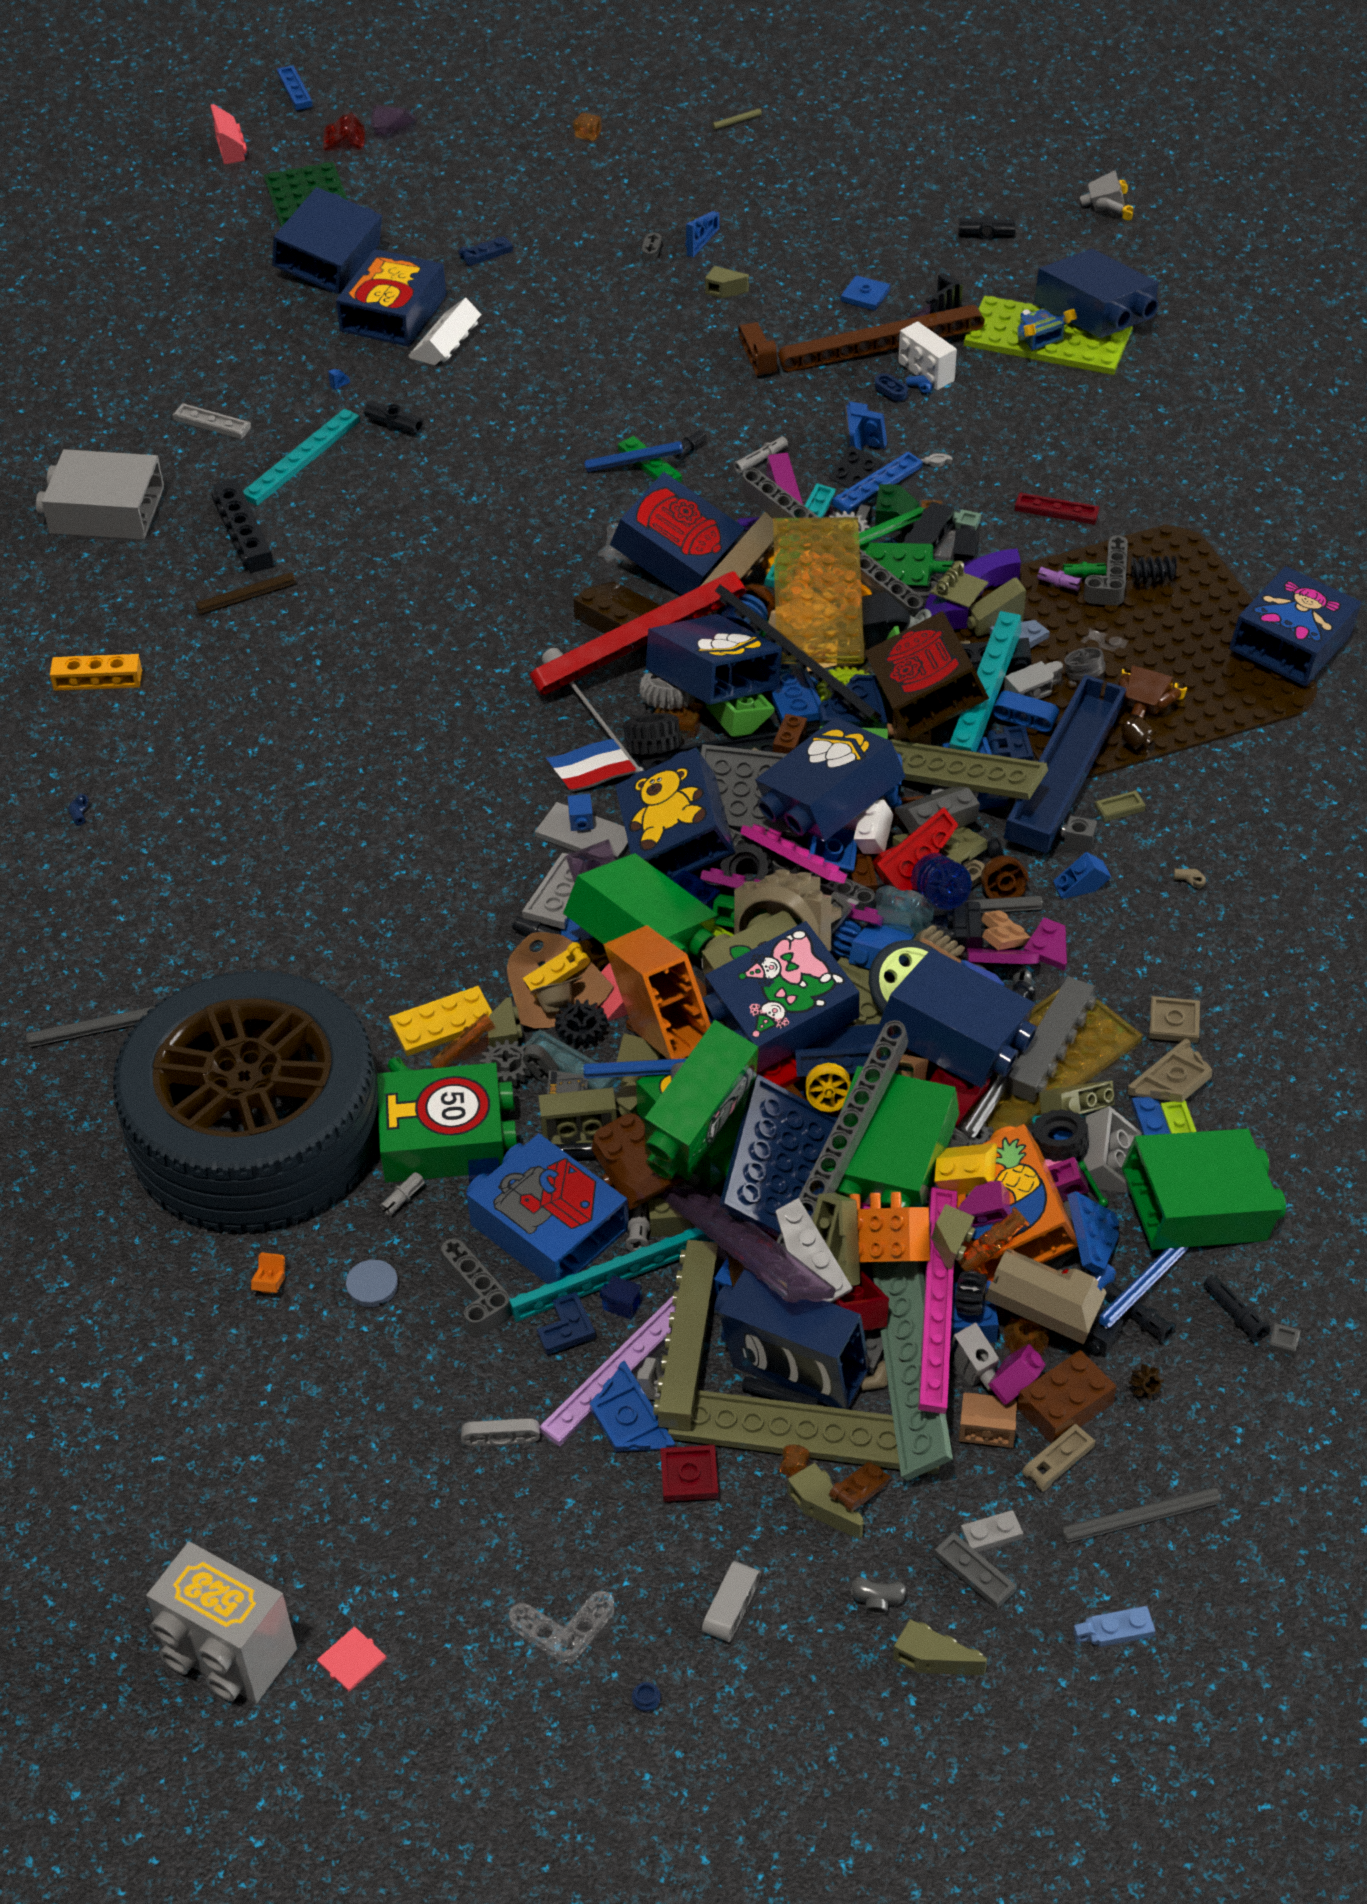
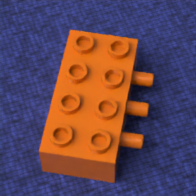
M891 1192V1208H881V1194L870 1193V1209H861L860 1194H850L851 1199L857 1200L859 1262L930 1261L929 1207H901V1192Z

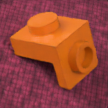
M260 1253L258 1256V1270L251 1280V1290H257L262 1293H277L285 1279V1256Z

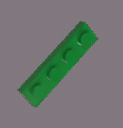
M634 436L618 443V451L621 453L648 448ZM662 458L634 463L655 481L665 472L678 482H682V475Z

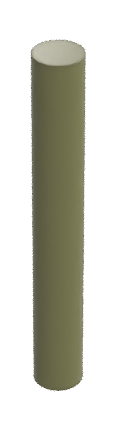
M760 109L752 110L714 122L712 127L716 130L761 116L762 112Z

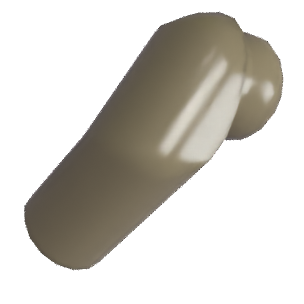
M1174 869V880H1186L1195 888H1202L1206 884L1205 876L1197 869Z
M881 1361L877 1365L873 1376L865 1378L860 1387L861 1391L880 1389L887 1386L885 1361Z

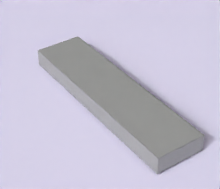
M183 403L173 413V420L238 439H242L251 429L250 422Z

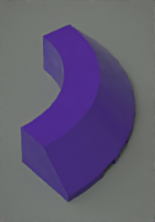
M1018 549L1002 550L964 563V573L987 581L988 584L985 588L991 585L996 587L1005 584L1015 577L1019 580L1021 560ZM931 593L929 594L924 609L930 610L931 616L943 611L953 629L967 628L969 608Z

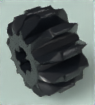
M962 1271L956 1287V1311L967 1316H979L985 1306L987 1277L978 1271Z

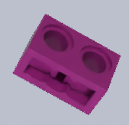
M1075 1157L1048 1166L1062 1201L1068 1200L1067 1195L1075 1191L1080 1194L1089 1192L1084 1172L1081 1170Z

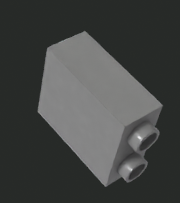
M63 449L57 466L50 465L48 468V487L46 491L38 492L36 511L39 516H45L49 533L144 540L164 489L158 455Z

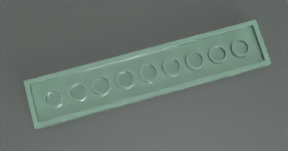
M922 1261L871 1262L874 1284L889 1298L887 1327H882L880 1330L901 1477L908 1481L953 1460L946 1413L941 1414L918 1410L925 1289Z

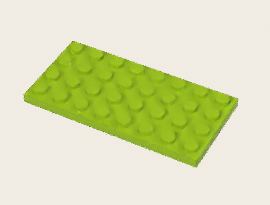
M984 296L979 310L984 317L985 323L982 328L967 332L964 339V346L1114 375L1133 326L1099 338L1070 322L1064 325L1062 340L1031 350L1025 340L1020 341L1018 339L1017 328L1020 325V315L1027 309L1035 312L1044 308L1031 303Z

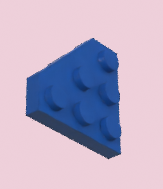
M1075 1191L1068 1194L1067 1197L1082 1266L1096 1273L1105 1269L1119 1237L1117 1228L1119 1221L1114 1212Z

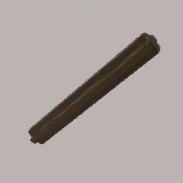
M292 572L198 601L196 602V609L199 614H203L294 585L296 578Z

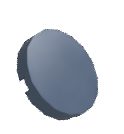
M371 1259L360 1262L347 1274L346 1288L354 1303L363 1307L380 1306L379 1303L384 1301L387 1303L393 1298L397 1292L398 1278L396 1271L390 1264L382 1260Z

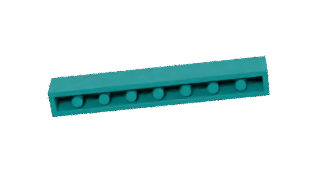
M1000 611L977 670V674L989 699L961 713L949 743L950 748L977 752L1021 635V615Z

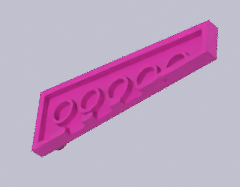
M753 824L752 827L742 826L740 834L827 880L844 884L847 874L841 872L838 865L824 862V858L811 854L809 850L783 838L781 831L769 828L766 831L765 827L758 824Z

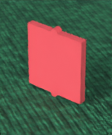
M354 1626L320 1656L317 1661L330 1673L332 1680L336 1679L350 1692L386 1660V1656L374 1645L373 1639H367Z

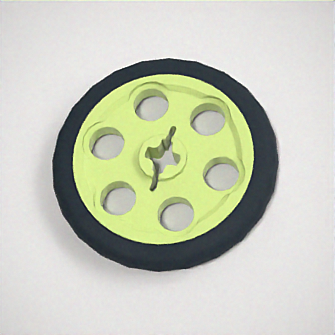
M901 940L885 946L878 952L869 970V988L876 1006L882 1013H884L890 994L930 949L933 948L932 946L920 941ZM904 955L908 957L910 965L908 967L902 966L899 963V956ZM888 971L894 974V983H888L884 979L885 972Z

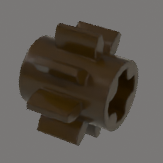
M1141 1364V1369L1132 1370L1133 1374L1128 1384L1135 1387L1133 1394L1137 1396L1143 1395V1397L1151 1399L1152 1394L1161 1393L1160 1388L1164 1379L1158 1376L1160 1370L1155 1367L1150 1368L1145 1364Z

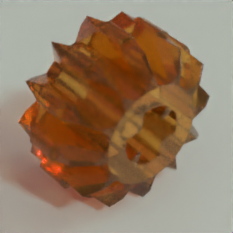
M1020 1315L1017 1319L1011 1318L1006 1328H1004L1005 1347L1010 1348L1011 1354L1030 1344L1041 1355L1044 1347L1048 1345V1329Z

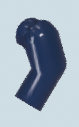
M85 794L77 795L68 808L76 825H82L85 822L82 813L87 808L89 801Z

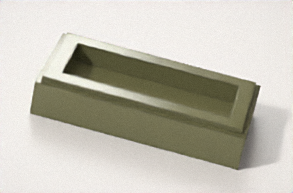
M1135 790L1095 801L1094 808L1103 822L1143 812L1146 805Z

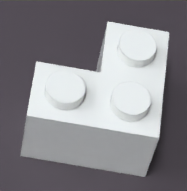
M877 800L846 824L843 829L855 831L854 841L863 854H879L886 849L894 814L885 800Z

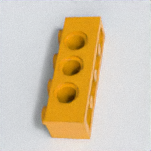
M139 654L53 657L50 670L54 691L140 687L142 675Z

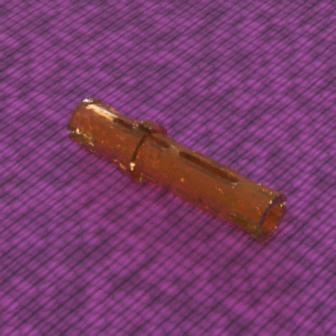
M483 1013L469 1027L463 1028L464 1031L430 1060V1063L435 1068L446 1067L471 1044L477 1043L479 1041L478 1038L495 1024Z

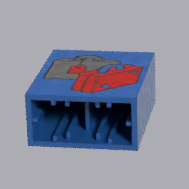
M540 1133L525 1145L518 1143L512 1146L505 1154L501 1166L489 1176L486 1174L478 1175L473 1179L466 1191L470 1225L547 1284L583 1271L628 1231L627 1198Z

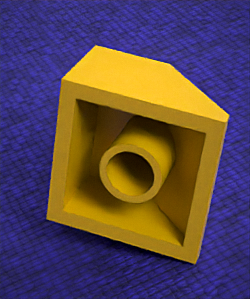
M990 1143L946 1148L936 1158L935 1183L940 1189L957 1191V1195L970 1194L976 1186L983 1185L989 1181H995L997 1144Z

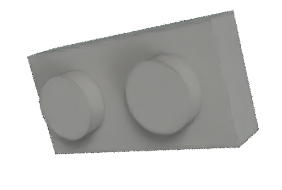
M1013 1510L961 1525L960 1529L964 1541L976 1552L1023 1539L1022 1529Z

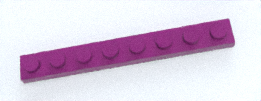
M711 868L710 872L702 870L700 879L706 882L733 889L742 886L744 882H748L745 881V876L735 873L732 874V877L725 876L724 871ZM850 903L853 909L846 918L882 927L884 917L878 915V910L864 907V911L855 909L856 905Z

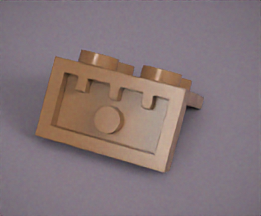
M964 1393L959 1441L1013 1448L1017 1399L1014 1398L1004 1405L997 1396Z

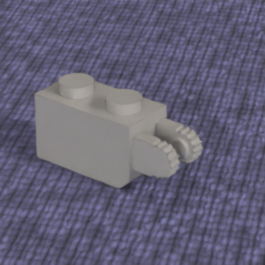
M1041 661L1005 676L1004 691H1011L1035 699L1051 695L1053 685L1062 680L1060 672L1063 670V664L1059 661L1044 664Z

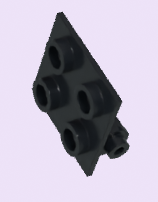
M851 445L829 478L850 488L879 470L884 462Z

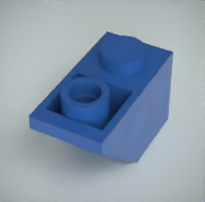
M1085 852L1055 878L1053 882L1060 896L1065 899L1095 892L1111 878V875L1101 859Z

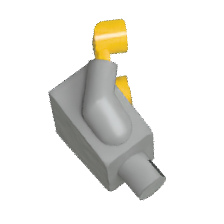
M1116 171L1088 184L1090 193L1080 196L1083 207L1093 204L1096 212L1112 210L1117 213L1122 212V218L1128 221L1133 217V207L1130 205L1123 207L1125 205L1123 194L1127 193L1128 185L1124 180L1118 179Z

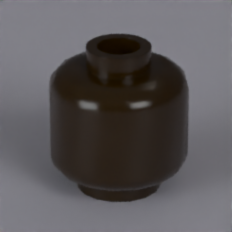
M1141 717L1130 718L1121 728L1123 732L1122 739L1134 750H1139L1142 747L1147 749L1155 740L1152 737L1155 732L1154 728Z

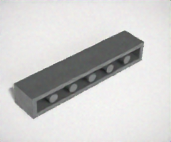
M1069 976L1067 977L1040 1022L1031 1044L1021 1054L1008 1076L1007 1093L1034 1103L1039 1096V1092L1046 1090L1048 1078L1054 1077L1058 1061L1064 1060L1068 1044H1073L1078 1027H1083L1087 1018V1011H1092L1097 999L1094 996L1095 986Z

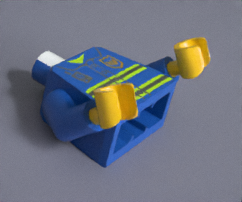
M1028 309L1024 310L1020 315V325L1017 328L1018 339L1020 341L1025 340L1031 350L1062 340L1064 325L1070 323L1071 320L1077 319L1075 309L1065 311L1064 315L1060 317L1052 315L1045 309L1031 312Z

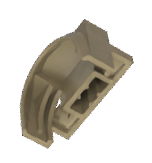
M780 869L776 870L772 875L765 876L759 882H744L742 886L734 889V935L747 929L754 913L759 912L760 908L767 909V913L771 915L786 909L792 918L802 919L803 922L807 921L829 952L831 951V923L841 918V908L833 907L831 895H824L820 891V877L811 876V873L807 872L792 874L789 870Z

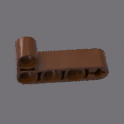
M758 322L738 325L739 339L756 376L776 373L777 349L775 341L766 340Z

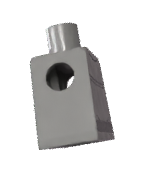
M974 1323L953 1336L950 1345L949 1361L970 1386H975L982 1382L988 1391H992L988 1383L995 1374L999 1358L977 1323Z

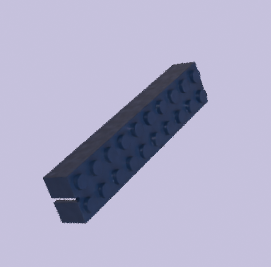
M1084 675L1038 761L1047 763L1048 771L1029 800L1018 798L1007 819L1004 839L1047 854L1123 707L1126 693L1125 687L1107 682L1104 699L1100 700L1103 680Z

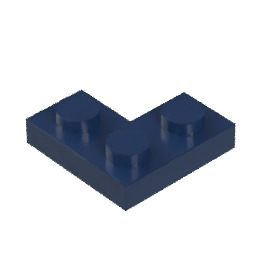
M577 1292L552 1300V1306L559 1321L537 1329L538 1338L546 1355L596 1338L595 1330Z

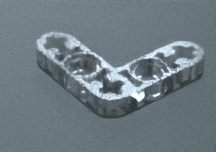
M606 1591L595 1592L565 1628L526 1603H519L511 1608L509 1621L514 1631L559 1661L571 1663L582 1654L614 1613V1599ZM604 1602H606L607 1608L601 1607L597 1611L596 1604L598 1603L601 1605ZM525 1614L527 1615V1621L524 1619L519 1622L517 1621L518 1615L520 1617H523ZM582 1621H588L592 1624V1628L588 1632H580L576 1627ZM547 1627L553 1633L550 1637L544 1639L537 1636V1631L540 1628ZM572 1642V1651L567 1649L563 1652L562 1645L567 1647Z

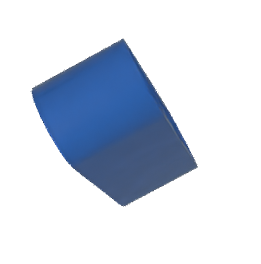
M1011 691L1001 692L992 709V713L998 719L1018 725H1025V727L1042 732H1049L1060 714L1058 707L1052 703Z

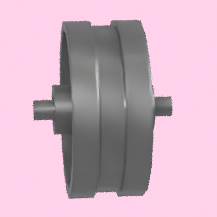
M1095 647L1075 650L1064 659L1067 676L1073 680H1082L1084 675L1095 678L1106 670L1103 651Z

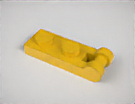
M573 942L567 947V950L523 977V980L530 991L542 986L561 983L588 966L590 958L586 953L582 952L583 948L578 942Z

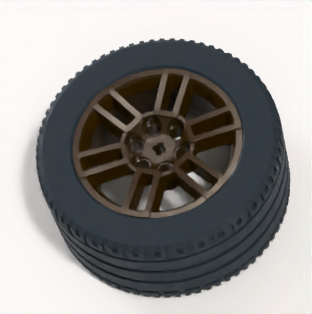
M245 970V972L241 973L234 971L232 974L227 972L223 973L222 976L214 975L210 979L204 978L198 983L195 981L188 987H182L180 991H174L173 995L170 997L166 996L163 998L164 1001L156 1003L153 1009L150 1008L147 1011V1015H143L140 1018V1022L133 1026L134 1030H130L128 1038H125L123 1047L119 1050L120 1055H117L116 1058L117 1064L114 1066L113 1091L115 1106L131 1164L142 1187L150 1197L152 1196L156 1203H159L160 1207L167 1209L171 1215L175 1214L176 1218L180 1220L183 1218L189 1224L193 1222L195 1226H204L208 1230L211 1228L219 1232L226 1230V1233H232V1231H237V1233H243V1231L254 1233L257 1230L260 1232H265V1229L276 1230V1227L280 1226L284 1228L287 1227V1224L292 1223L294 1225L299 1220H307L309 1216L317 1215L318 1211L326 1210L328 1205L335 1204L338 1198L344 1197L345 1192L352 1189L353 1184L358 1183L359 1177L365 1173V1168L369 1167L370 1160L374 1158V1152L377 1150V1143H379L380 1139L378 1086L372 1049L360 1018L357 1017L356 1012L351 1010L348 1003L345 1004L344 999L338 998L335 992H330L329 988L321 987L320 983H313L308 978L303 979L299 975L295 977L291 973L282 974L280 971L273 973L272 970H266V972H261V970H256L255 972ZM275 1095L307 1098V1101L300 1108L282 1120H279L274 1109L277 1105ZM255 1108L263 1114L267 1125L257 1128L252 1109ZM229 1111L233 1119L241 1120L244 1131H218L209 1129V1127Z

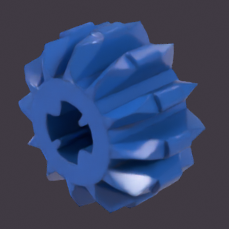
M845 918L831 937L830 953L840 958L850 957L852 941L861 932L860 923L855 922L853 919Z

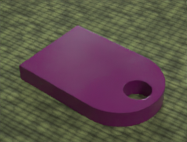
M966 948V958L968 962L1039 963V952Z

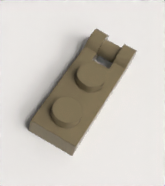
M1074 1424L1023 1468L1022 1474L1027 1479H1033L1036 1482V1487L1044 1492L1051 1486L1053 1481L1095 1447V1440L1077 1424ZM1041 1467H1044L1047 1470L1045 1474H1042L1039 1471Z

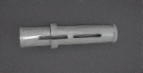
M781 436L771 443H765L762 448L734 462V469L737 473L741 474L746 468L753 467L767 459L768 455L776 454L788 448L786 438Z

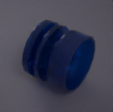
M931 853L925 855L916 863L912 870L911 883L913 890L919 897L940 909L951 910L959 907L966 901L971 892L972 880L969 871L965 866L943 854Z

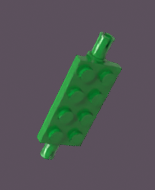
M866 543L858 547L908 587H929L932 575L934 576L935 573L945 574L950 567L952 568L954 563L953 561H935L933 559L932 544Z

